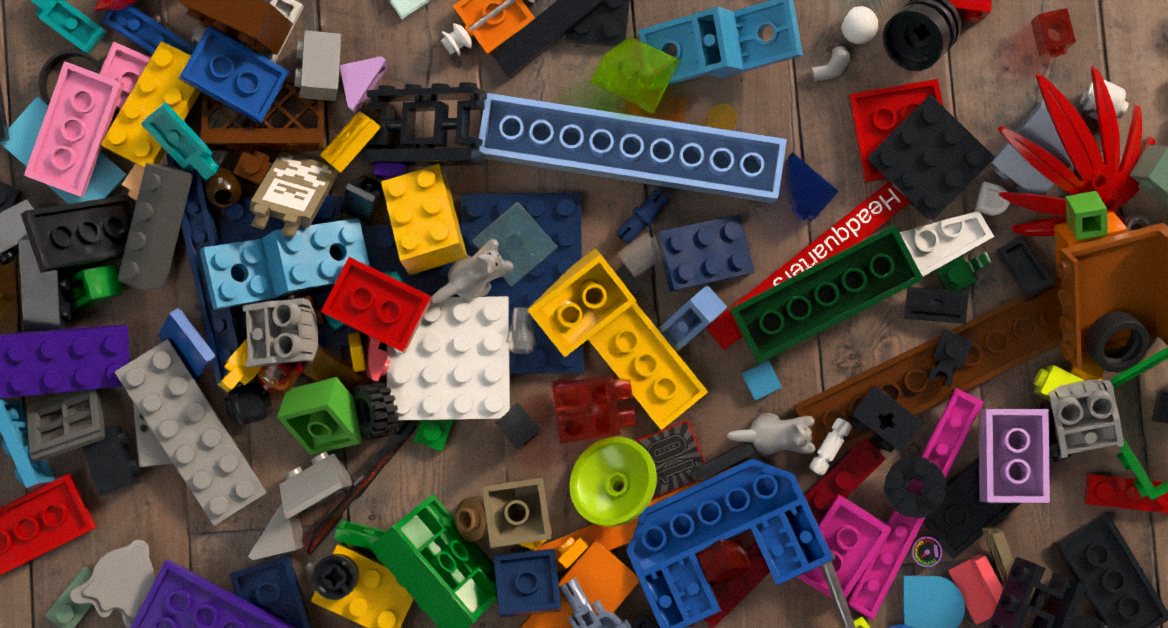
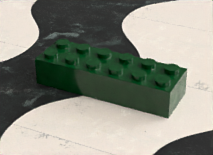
M893 225L736 305L728 311L755 363L759 364L924 278L896 225Z

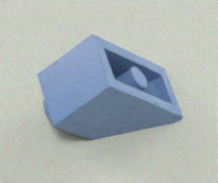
M706 285L659 327L658 330L677 353L721 314L727 306Z

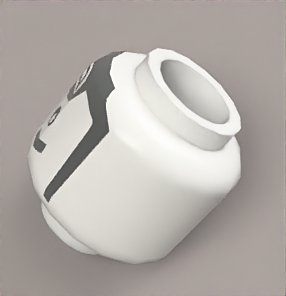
M1104 80L1114 105L1116 117L1121 119L1129 105L1125 101L1126 92L1123 88ZM1091 82L1084 91L1080 104L1083 105L1084 114L1098 120L1093 83Z

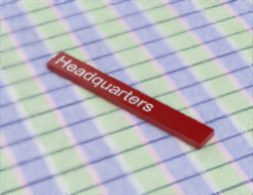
M887 182L729 309L858 244L907 206L909 202ZM728 310L705 327L723 351L742 337Z

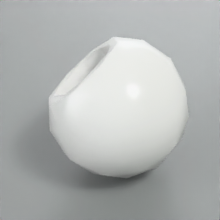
M857 6L852 8L841 25V31L849 42L865 44L876 35L878 19L871 9Z

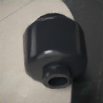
M255 382L233 387L228 392V397L224 398L230 421L235 420L241 426L265 419L267 408L272 406L268 391L266 389L261 390L260 386Z

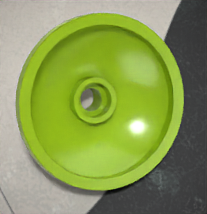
M608 437L595 442L580 455L571 473L570 495L576 510L591 523L603 527H616L631 522L647 508L653 498L657 482L654 461L643 446L629 438ZM624 483V488L618 492V486Z

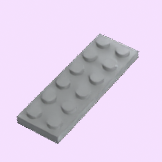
M169 339L115 371L122 385L214 526L267 493Z

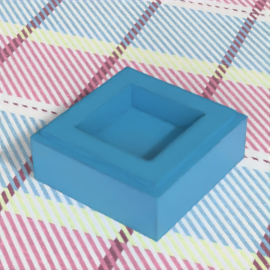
M769 360L741 374L754 401L782 388Z

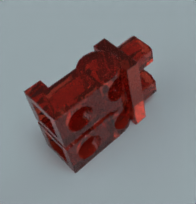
M613 375L570 381H565V379L553 380L552 389L560 444L609 435H621L620 429L636 426L634 407L617 409L616 400L633 398L630 379L614 380Z

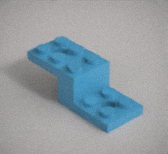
M770 0L736 11L717 6L638 30L647 85L650 89L660 88L703 75L725 78L803 56L793 0ZM771 25L774 29V35L771 40L765 42L762 37L763 30ZM672 44H675L677 55L673 60H669L667 50Z
M359 218L310 225L309 228L302 226L298 228L294 238L281 235L283 230L281 229L271 232L262 239L203 247L200 249L213 310L287 298L289 295L305 293L312 288L334 285L348 257L370 266ZM331 245L337 246L341 250L342 257L340 261L331 257ZM233 266L243 270L244 280L242 282L235 281L232 278L231 269Z
M0 399V442L2 441L5 453L14 460L17 467L14 469L17 480L21 485H25L26 489L39 488L54 481L55 478L47 460L33 463L31 460L27 416L20 401Z

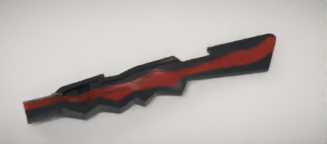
M407 420L383 449L376 454L372 462L366 466L363 475L352 484L350 493L312 532L307 550L309 555L317 549L342 519L343 512L354 499L361 497L385 465L390 462L408 440V437L417 428L411 421Z

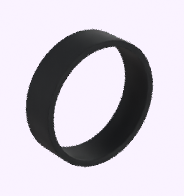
M65 50L56 53L46 61L39 74L38 85L43 100L49 106L50 99L46 87L47 79L53 67L60 61L70 57H83L93 61L100 72L103 66L94 57L83 51Z

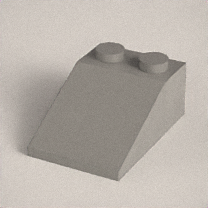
M326 451L311 459L310 461L313 465L302 471L301 467H298L284 475L286 481L279 484L286 519L301 516L352 487L353 481L337 453L328 455Z

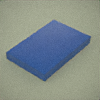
M208 25L182 71L179 80L254 122L261 124L290 71Z

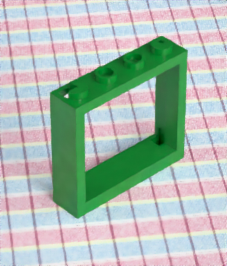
M1168 347L1108 380L1112 383L1113 390L1168 360ZM1123 437L1124 446L1119 447L1121 453L1116 456L1126 471L1132 468L1138 479L1133 483L1142 498L1149 495L1150 499L1154 500L1168 492V481L1154 487Z

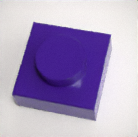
M375 163V176L378 179H382V181L408 173L406 164Z

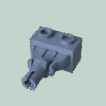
M576 577L559 587L573 610L574 615L567 618L572 628H632L627 619L621 622L618 616L605 610L599 600L592 604L587 599Z

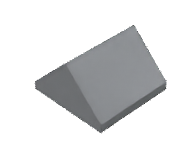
M281 503L248 557L256 560L305 547L299 516L286 519Z

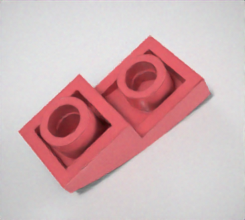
M366 335L364 346L366 376L378 381L380 376H385L389 368L390 361L387 359L389 353L378 349L380 343L384 344L383 342Z

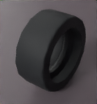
M1115 311L1107 313L1097 319L1090 327L1085 339L1086 350L1089 356L1106 371L1123 372L1137 365L1145 356L1149 347V334L1146 328L1127 312ZM1130 329V338L1123 349L1115 354L1104 355V347L1107 340L1119 330Z

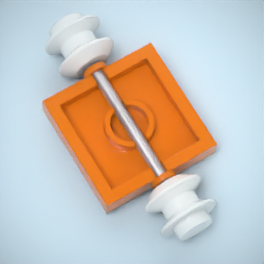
M460 0L452 7L465 24V27L463 28L461 25L453 23L454 31L450 34L442 31L444 38L440 41L450 55L456 53L458 56H461L460 48L466 46L471 49L472 40L470 37H474L487 56H489L535 19V17L523 0ZM527 0V1H530V2H532V3H535V2H536L535 0Z

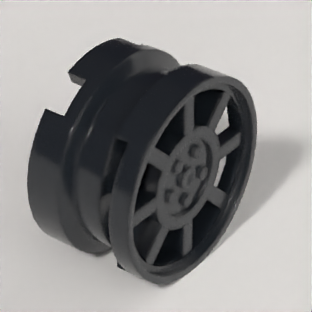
M332 554L321 559L316 564L313 572L312 581L314 588L321 596L327 599L336 600L347 596L356 588L359 581L357 564L352 558L344 554Z

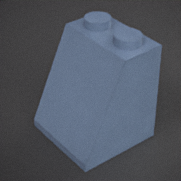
M1041 99L1015 132L1039 145L1069 168L1072 162L1055 130L1044 100ZM1006 141L992 160V163L995 165L993 170L1003 179L1007 180L1010 177L1018 184L1016 188L1020 193L1045 195L1054 185V183L1034 169L1008 141Z

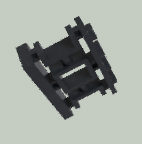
M461 82L459 87H450L448 84L434 83L431 85V88H423V86L416 84H406L404 89H396V87L390 85H379L377 90H367V97L371 98V103H368V110L381 113V128L379 139H370L366 144L368 150H362L361 162L375 166V163L406 164V166H433L436 164L440 166L484 165L485 153L479 151L483 140L477 137H469L471 110H484L485 104L482 103V99H487V92L477 88V84ZM441 100H460L457 102V118H448L449 105ZM384 102H403L402 119H394L395 106ZM435 111L433 137L415 138L416 112ZM448 130H456V144L467 146V148L435 147H447ZM394 131H401V145L412 147V149L381 148H393Z
M1016 557L988 628H1023L1028 612L1036 615L1032 628H1071L1087 586L1054 572L1049 585L1042 584L1040 582L1046 568ZM1033 587H1035L1036 589L1034 591L1030 604L1028 605L1027 603L1032 593ZM1047 593H1048L1049 596H1048V599H1047L1046 604H1045V606H1044V609H1043V611H1042L1041 609H1042L1043 603H1044L1045 598H1046Z

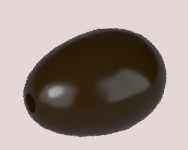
M228 168L217 169L216 173L207 179L205 185L208 201L220 209L234 206L239 201L242 193V186L238 176L234 175V172Z

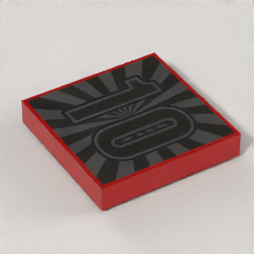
M688 420L635 440L648 451L656 467L657 482L653 495L654 499L695 483L690 472L692 469L705 463Z

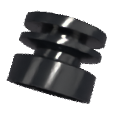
M910 0L885 25L883 45L889 58L898 66L909 71H922L932 67L958 41L961 32L960 16L955 6L948 0Z

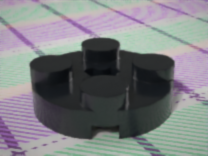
M911 456L903 458L892 465L885 478L884 492L888 503L895 511L905 517L922 518L931 515L939 509L946 497L947 485L943 472L936 464L926 458ZM914 478L916 482L922 481L924 483V487L920 489L922 494L916 496L914 492H907L906 488L910 486V479Z

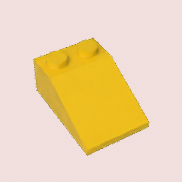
M594 248L571 266L527 311L561 354L566 357L637 302V300L603 256Z

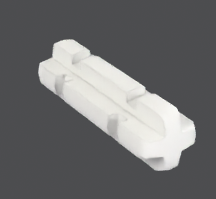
M841 418L836 419L832 426V433H828L817 451L819 455L814 457L809 465L812 471L819 475L825 474L830 466L828 462L834 459L844 442L843 437L847 436L852 428L849 422Z

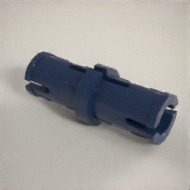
M655 189L639 208L635 207L632 210L633 215L615 232L621 240H625L624 243L630 246L632 241L645 227H650L653 224L652 219L670 202L664 194L660 195V190Z

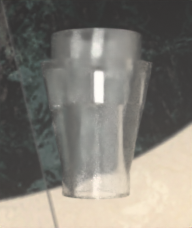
M528 308L513 309V317L506 344H509V352L529 354L533 352V346L536 345L531 314L527 311Z

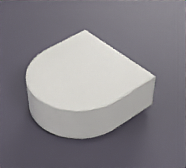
M982 182L975 212L980 211V213L990 216L1003 213L1008 208L1010 202L998 194L1000 192H1007V190L1000 185Z

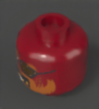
M289 362L261 367L257 373L260 378L258 382L271 393L288 392L303 371L300 362Z

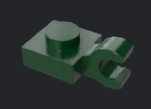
M987 252L968 262L961 255L934 271L945 290L959 291L976 282L977 280L973 273L991 264L992 261Z

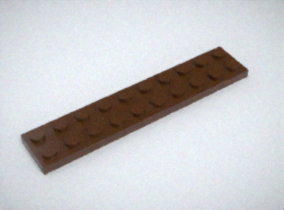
M1061 277L1054 280L1056 283L1055 288L1029 302L1022 295L966 322V324L949 330L973 341L962 369L958 370L953 367V381L949 388L942 386L945 380V375L942 372L936 374L934 381L926 379L929 371L938 362L931 358L940 337L939 335L794 405L793 407L798 417L812 416L815 420L814 425L809 429L812 431V440L810 442L815 446L816 455H819L817 451L828 433H832V426L836 419H844L850 424L854 421L848 414L869 386L875 385L913 415H916L950 399L955 388L964 392L1059 346L1063 342V331L1059 323V318L1062 316V305L1058 296V291L1061 289ZM888 415L878 416V419L881 421L880 428L890 426L887 422ZM852 425L848 435L843 437L844 442L838 452L873 436V434L868 432L865 435Z

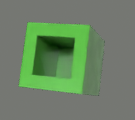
M1097 191L1066 196L1067 224L1076 240L1108 235L1107 207Z

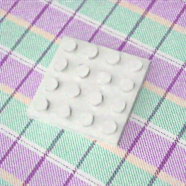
M508 296L476 297L473 299L449 297L437 304L430 303L405 353L387 345V352L389 353L387 359L390 361L387 370V387L392 390L390 396L394 395L396 399L393 403L394 406L397 405L398 410L395 411V414L398 415V420L500 419L510 410Z

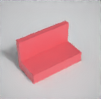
M977 554L947 570L953 583L961 591L965 606L975 625L993 616L1003 591L987 557Z

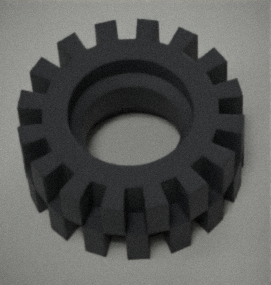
M376 382L356 386L351 392L361 437L364 440L390 436L394 433V429L397 428V424L394 421H398V415L395 414L398 407L397 405L394 406L393 403L396 399L394 395L390 396L392 390L389 387L386 388L385 383Z

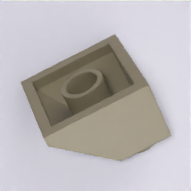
M543 477L482 486L490 548L552 539Z

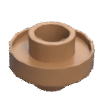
M480 496L465 497L456 507V527L459 534L467 541H480L489 536L484 499Z

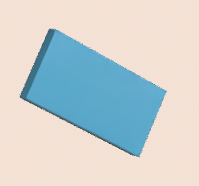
M38 96L8 128L10 140L0 142L26 167L48 109V105ZM100 151L84 197L50 185L48 186L68 204L109 198L124 182L127 174Z

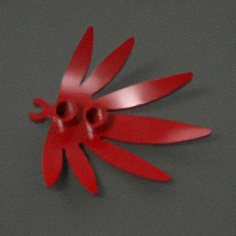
M1092 66L1090 68L1104 162L1092 133L1077 110L1048 79L1040 74H1036L1035 77L1044 103L1060 141L1075 167L1074 171L1072 172L1051 153L1020 134L1003 126L998 127L999 132L1034 169L1072 195L1097 191L1107 207V213L1114 212L1126 226L1125 218L1118 214L1116 209L1126 204L1140 190L1138 187L1139 183L1130 174L1148 145H1155V139L1149 136L1139 156L1142 142V113L1140 106L1134 104L1130 129L1119 169L1120 135L1117 117L1111 96L1099 70ZM1000 192L998 194L1003 199L1032 211L1052 215H1066L1065 198L1015 192ZM1066 216L1046 218L1012 226L1010 229L1015 233L1023 235L1055 236L1054 225L1065 223L1067 219Z

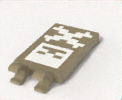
M281 151L251 200L250 211L256 214L251 226L264 229L269 218L274 217L283 220L285 223L281 235L294 238L300 225L310 227L337 178L338 170L329 164Z

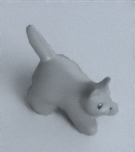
M490 239L474 256L471 257L469 255L467 256L468 258L455 262L449 269L448 283L432 296L431 304L443 302L455 294L463 299H473L487 295L491 289L489 282L509 274L513 270L512 262L502 260L498 253V241Z
M772 413L760 414L753 420L750 429L729 432L727 438L736 442H750L755 452L761 457L772 458L779 455L782 450L812 454L815 451V446L810 442L812 440V431L809 428L814 425L815 420L812 416L780 420L777 415Z

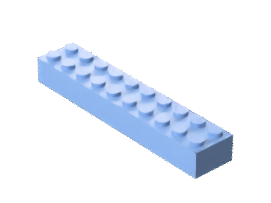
M487 93L479 139L483 140L479 151L485 153L484 159L773 204L778 199L787 139Z

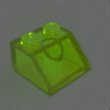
M628 37L603 56L590 82L605 92L653 114L680 60L637 39Z

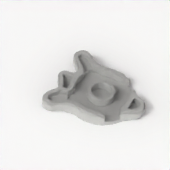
M136 539L127 546L106 552L95 564L89 579L71 590L70 597L72 601L77 604L92 603L101 617H108L113 610L118 609L121 612L126 628H131L155 580L154 568L149 558L148 544L141 539Z

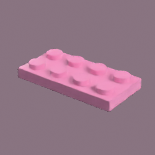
M64 61L24 176L84 197L102 148L100 144L108 132L125 83Z

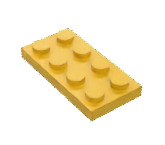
M161 41L100 145L145 168L146 163L159 164L166 150L142 126L141 122L164 102L183 121L185 120L201 92L179 80L191 55Z
M636 302L588 339L660 430L664 429L708 393L706 388Z

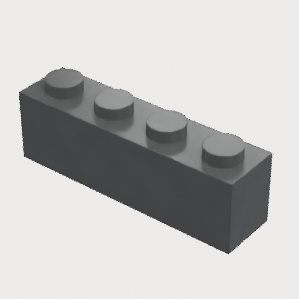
M146 163L118 281L139 290H165L193 173L172 165Z

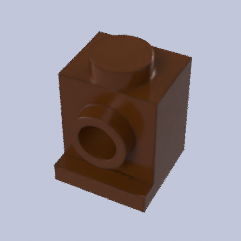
M255 150L250 151V154L242 152L233 174L244 181L260 186L275 160Z

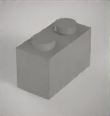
M305 30L304 40L297 42L296 59H302V68H296L294 87H300V98L336 101L341 34Z

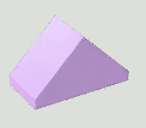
M380 56L339 65L347 105L352 113L356 114L361 110L368 99L367 90H374L388 69L389 64L383 57Z

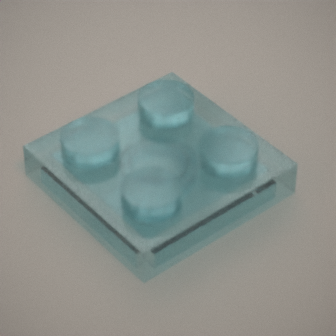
M518 201L472 240L479 250L490 239L498 241V253L502 260L510 261L513 264V270L509 274L502 276L511 287L517 284L558 248Z

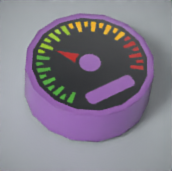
M922 536L912 543L910 554L916 564L923 567H931L940 561L942 548L936 539Z

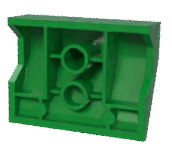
M434 494L414 508L397 524L391 526L369 546L377 559L396 577L397 582L408 591L419 608L425 611L437 625V628H468L478 620L477 618L498 600L494 563L475 541H467L459 534L455 518Z

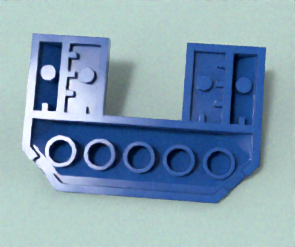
M750 459L647 507L638 518L633 538L630 540L627 548V554L660 628H687L721 612V608L697 556L750 531L753 532L776 585H780L804 573H809L834 560L795 475L755 459Z

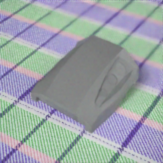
M308 299L267 301L243 306V312H246L248 345L246 367L253 368L289 362L313 361L318 349L317 316Z
M1090 379L1060 385L1048 393L1062 458L1068 457V454L1112 445L1124 446L1120 416L1113 385L1110 381Z

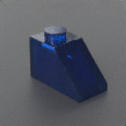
M792 152L785 161L788 203L793 206L791 211L803 221L808 219L812 222L838 193V190Z

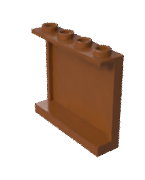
M1164 222L1060 249V262L1057 264L1058 273L1061 277V289L1058 291V296L1062 305V316L1059 318V323L1063 331V342L1060 344V349L1065 360H1069L1077 370L1082 369L1081 357L1089 355L1086 350L1085 339L1090 327L1103 315L1115 311L1127 312L1146 328L1149 339L1159 337L1168 345V226ZM1126 328L1114 333L1107 340L1104 351L1125 346L1131 335L1130 329Z

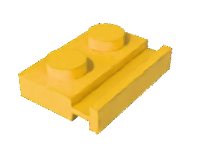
M358 111L320 156L341 173L381 127L374 120Z

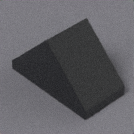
M365 175L349 182L345 188L342 211L369 224L385 199L382 184Z
M518 402L505 415L494 422L517 450L525 447L542 431L540 426Z

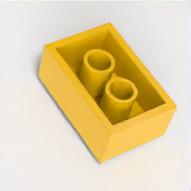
M439 164L381 182L400 262L409 276L468 258L448 180Z
M341 543L336 545L333 554L347 555L357 564L359 569L358 584L350 594L336 600L327 599L315 591L311 602L367 628H403L414 604V598L397 582L396 577L378 559L355 548L345 547Z

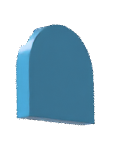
M902 575L903 625L913 626L914 628H958L964 617L965 601L961 591L953 582L934 575Z

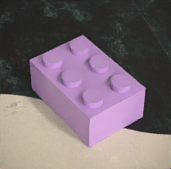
M982 409L979 411L980 502L1050 503L1048 409Z

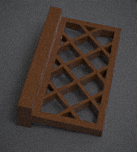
M287 76L283 86L289 93L279 103L275 100L273 101L274 107L266 114L261 124L257 123L252 128H243L237 122L242 114L236 113L231 117L221 107L224 104L219 101L216 103L210 96L202 92L200 139L208 146L210 151H324V100L312 99L308 103L304 98H300V95L297 93L300 87L292 88L290 86L295 84V77ZM293 96L305 106L295 117H292L282 107ZM208 101L213 105V107L209 111ZM317 102H318V112L313 108V106H314ZM217 110L229 120L222 128H208V119ZM278 110L290 120L283 128H274L267 122ZM309 110L318 118V128H304L298 120Z

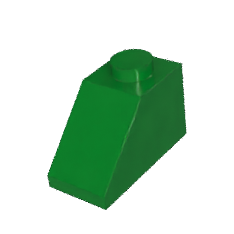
M115 264L85 269L71 277L68 302L72 303L73 313L108 302L123 294L122 282L118 281L119 274Z

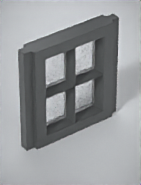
M99 389L68 391L28 405L29 453L33 463L104 440L105 429L101 391Z

